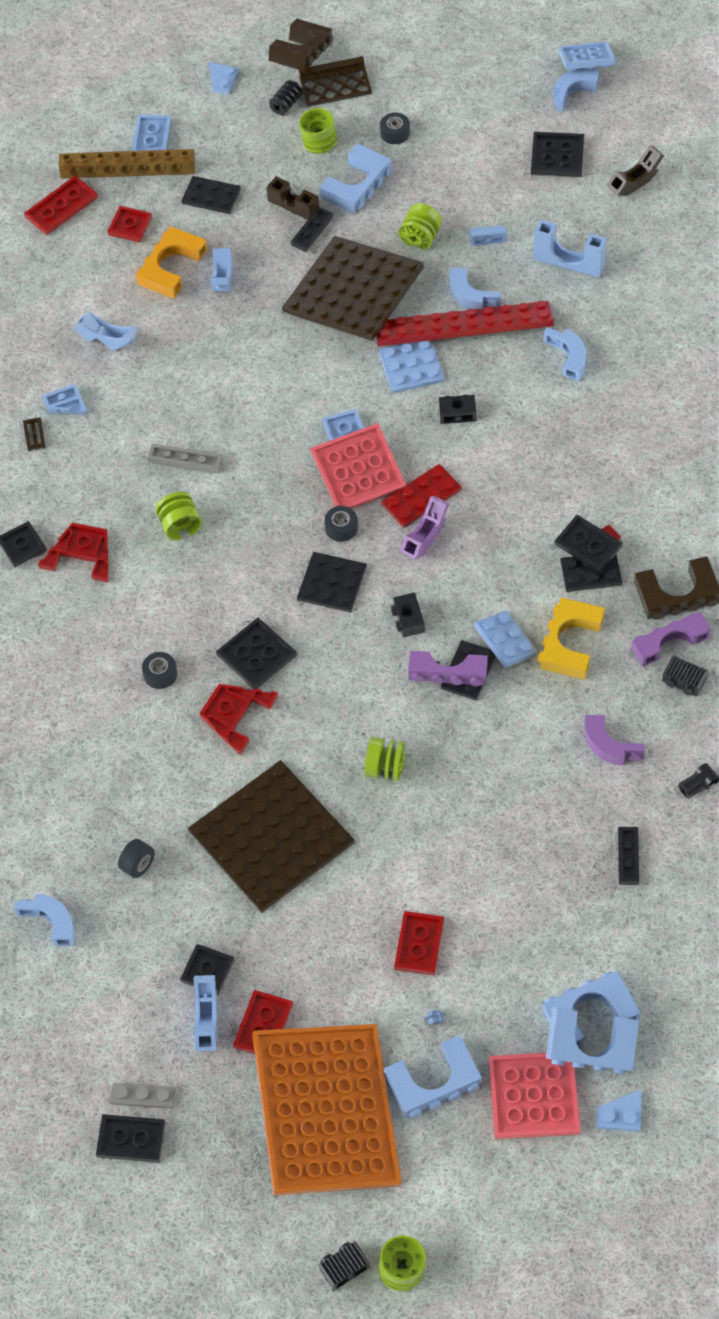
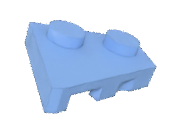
M209 62L213 92L229 95L240 69Z
M76 384L42 395L48 413L87 414Z
M638 1090L598 1106L597 1129L640 1132L642 1091Z

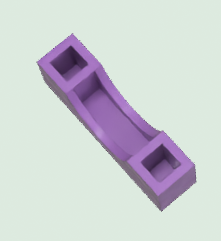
M701 612L689 614L684 619L672 621L667 626L656 628L649 634L637 636L632 640L631 650L643 667L659 660L660 648L667 641L682 639L695 645L710 638L711 628Z
M410 650L408 677L409 680L415 682L429 681L437 684L443 682L454 685H486L488 656L468 654L466 659L456 666H443L434 661L430 652Z

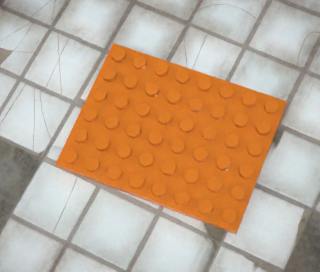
M364 1024L253 1031L252 1036L273 1195L399 1187L402 1182L377 1025Z

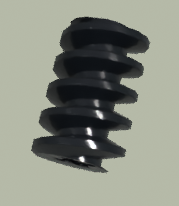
M287 80L277 93L274 94L273 98L270 99V109L284 116L289 111V108L300 98V95L304 93L302 86L296 81Z

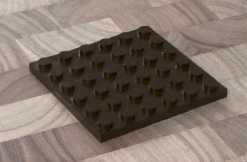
M334 236L285 302L282 310L290 315L373 341L423 270L424 263Z
M281 760L188 827L190 834L261 913L355 843V839Z

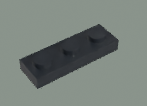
M318 206L291 240V246L306 252L333 219V213Z
M618 827L619 885H639L638 827Z

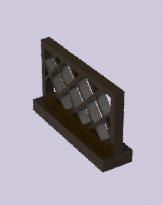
M363 56L310 66L305 71L299 70V80L304 90L307 107L372 94ZM362 71L363 76L359 79L353 76L355 72ZM340 75H345L347 77V79L344 82L337 78ZM325 78L331 80V82L328 85L322 83L321 81ZM350 79L357 82L355 87L347 84ZM312 81L315 85L311 89L305 85V82ZM334 82L341 85L338 91L331 87ZM362 84L367 87V90L359 91L357 88ZM318 85L325 88L322 94L315 91ZM344 87L351 90V92L346 95L341 93ZM328 90L335 94L331 98L325 96ZM314 94L319 98L316 101L310 102L309 97Z

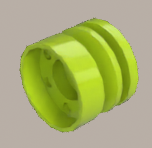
M313 108L302 114L299 119V127L304 147L314 154H322L332 150L337 144L338 139L332 113L324 108Z
M423 203L413 204L398 230V235L406 245L411 247L413 245L421 250H426L432 245L442 225V217L430 205Z
M182 491L168 494L155 507V512L162 523L163 530L171 540H180L181 537L178 532L187 529L190 536L194 535L202 526V519L189 493Z
M371 736L366 753L365 777L379 778L381 771L384 770L385 780H389L391 772H393V781L399 782L406 761L405 741H399L397 749H395V740L391 739L387 748L385 747V738Z
M406 1235L394 1236L385 1242L381 1249L378 1266L380 1279L385 1286L393 1291L404 1292L413 1289L419 1284L423 1277L426 1262L425 1250L420 1242ZM398 1264L400 1266L405 1264V1269L403 1267L398 1269Z

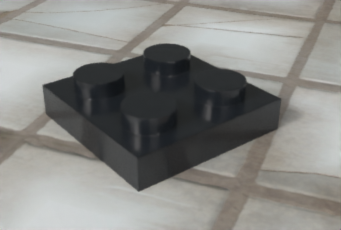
M29 521L0 535V547L14 568L47 551L45 544Z
M196 944L180 981L194 987V976L215 975L217 995H219L235 959L233 956Z

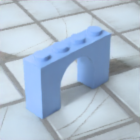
M358 143L348 153V164L364 171L368 178L360 184L348 185L329 176L320 186V198L354 214L358 209L361 210L366 199L372 197L376 187L379 188L383 183V179L392 172L390 158Z
M544 220L539 221L534 232L533 260L600 278L605 266L606 237L590 233L584 246V252H572L562 247L557 241V224Z
M618 971L613 973L607 972L595 981L588 980L581 987L576 989L570 988L558 997H549L542 1006V1011L549 1024L551 1023L552 1008L574 1010L580 1002L588 999L604 1002L611 1009L614 1017L640 1019V1011ZM576 1023L575 1041L579 1047L583 1045L584 1037Z
M552 1008L546 1058L552 1059L551 1064L564 1065L566 1061L572 1062V1067L585 1068L586 1064L593 1065V1070L605 1071L606 1067L613 1068V1073L626 1074V1070L633 1071L639 1020L614 1017L609 1045L600 1054L588 1056L578 1048L575 1041L578 1011Z
M460 1035L441 1043V1051L452 1074L449 1081L438 1089L428 1090L419 1087L412 1080L403 1060L384 1068L385 1078L405 1119L408 1117L411 1119L417 1118L422 1114V1111L428 1108L435 1110L441 1106L442 1102L447 1100L449 1102L455 1101L460 1098V1094L467 1091L468 1093H473L482 1085V1078Z

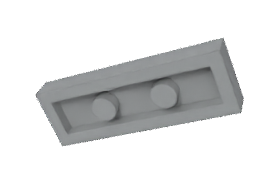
M113 1083L110 1104L173 1109L176 1088L171 1086Z

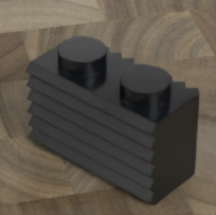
M673 655L663 672L662 681L668 687L681 689L686 695L698 696L707 680L708 670Z
M356 1241L344 1243L337 1253L324 1256L319 1264V1270L333 1291L370 1268V1262Z

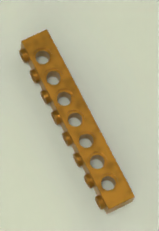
M194 149L59 153L58 167L61 179L72 178L75 175L78 178L195 174L196 160Z

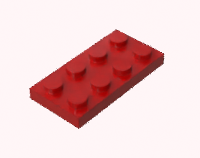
M75 175L25 211L24 216L43 233L48 235L96 200L98 194Z
M437 464L408 483L405 488L396 491L382 500L381 505L405 528L424 515L431 496H436L446 501L460 492L462 486L440 464Z

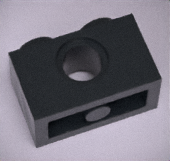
M465 394L461 396L439 397L440 424L477 422L475 395Z
M415 592L393 597V605L390 607L392 615L396 616L398 620L395 621L397 632H401L403 637L424 633L425 623Z

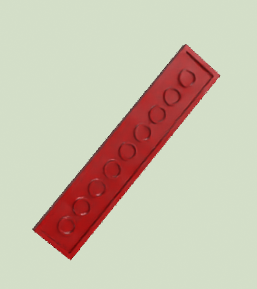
M549 301L398 317L386 321L376 335L377 346H387L554 326V319Z

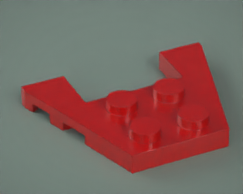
M72 522L59 537L57 544L53 548L51 547L47 552V556L38 563L40 569L55 572L61 556L95 562L91 574L92 579L108 582L107 529Z
M218 684L199 713L200 718L241 755L250 740L248 737L234 731L252 702L270 710L279 697L278 692L271 691L269 693L262 692L261 689L248 690L240 686Z

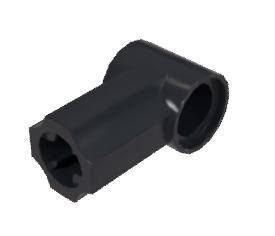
M704 763L696 769L693 775L680 782L678 788L689 799L705 788L710 789L709 786L712 784H717L719 776L708 763Z

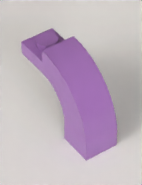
M436 496L430 497L421 522L412 533L405 536L400 549L401 553L415 560L426 553L443 528L446 521L444 517L449 503Z
M585 715V738L591 750L598 757L616 765H624L625 759L630 761L644 759L645 744L619 743L614 741L605 730V715Z

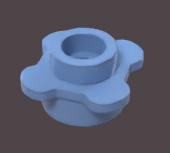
M439 1009L427 1012L428 1016L424 1017V1020L427 1019L428 1025L444 1022L443 1016L445 1012L440 1013Z

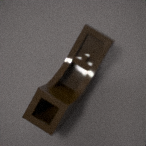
M649 145L633 168L625 172L616 171L607 186L619 196L630 195L649 183L659 171L657 166L664 155L656 147Z

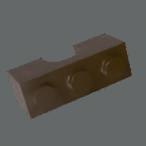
M277 176L266 187L269 202L307 220L319 206V196L307 190H303L300 195H297L292 191L290 182Z

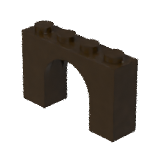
M296 19L290 25L289 40L304 45L292 44L276 39L269 46L268 61L305 71L332 44V29Z
M708 556L689 560L688 570L694 584V589L683 596H672L664 592L658 584L653 569L635 573L634 584L647 619L653 618L657 620L664 615H678L685 610L695 611L702 606L708 605L713 607L719 603V585Z

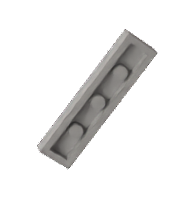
M151 444L147 457L150 463L219 473L223 459L222 454L159 444Z

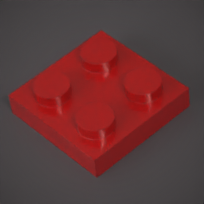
M119 206L107 230L108 235L140 243L152 219V213Z

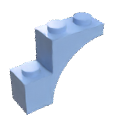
M90 311L84 314L73 328L87 341L91 342L94 339H99L113 351L118 348L122 349L126 344L130 345L136 338L134 335L138 330L133 325L121 327L107 323Z

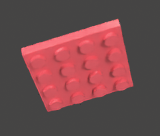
M378 423L310 448V452L335 507L346 506L353 509L406 487Z
M546 1053L489 1056L495 1140L580 1135L575 1069L572 1067V1062L565 1061L564 1065L551 1064L552 1059H547Z

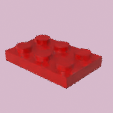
M404 911L394 970L435 976L444 916Z
M254 990L233 1043V1048L255 1054L253 1031L284 1029L293 1007V1001Z

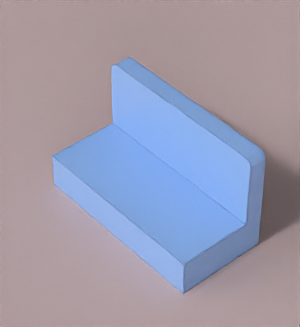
M502 225L469 229L472 246L506 242V229Z

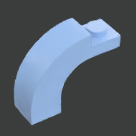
M580 68L562 75L554 85L553 98L556 111L563 112L567 97L575 91L596 92L600 80V70Z
M213 248V277L210 278L213 291L231 290L232 248Z
M450 268V291L453 298L461 306L467 309L501 306V292L476 290L468 284L467 268Z
M547 327L544 331V342L564 350L568 355V359L563 365V375L579 382L586 367V348L583 341L578 335L567 328L564 333H561L558 330Z
M36 894L35 901L29 899L15 901L14 910L17 916H41L51 921L53 924L52 941L54 946H75L74 925L68 910L61 902L43 894Z
M215 975L194 976L196 1008L195 1051H216L218 1039V1002Z

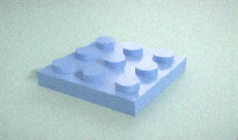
M608 42L558 47V53L565 69L569 71H576L578 68L594 69L598 66L608 68L611 65H616V58Z
M431 340L398 344L379 349L392 393L444 382V376Z

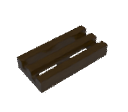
M41 417L23 420L28 451L39 450V448L45 449ZM36 422H38L41 443L37 441ZM27 424H31L34 440L33 445H31Z

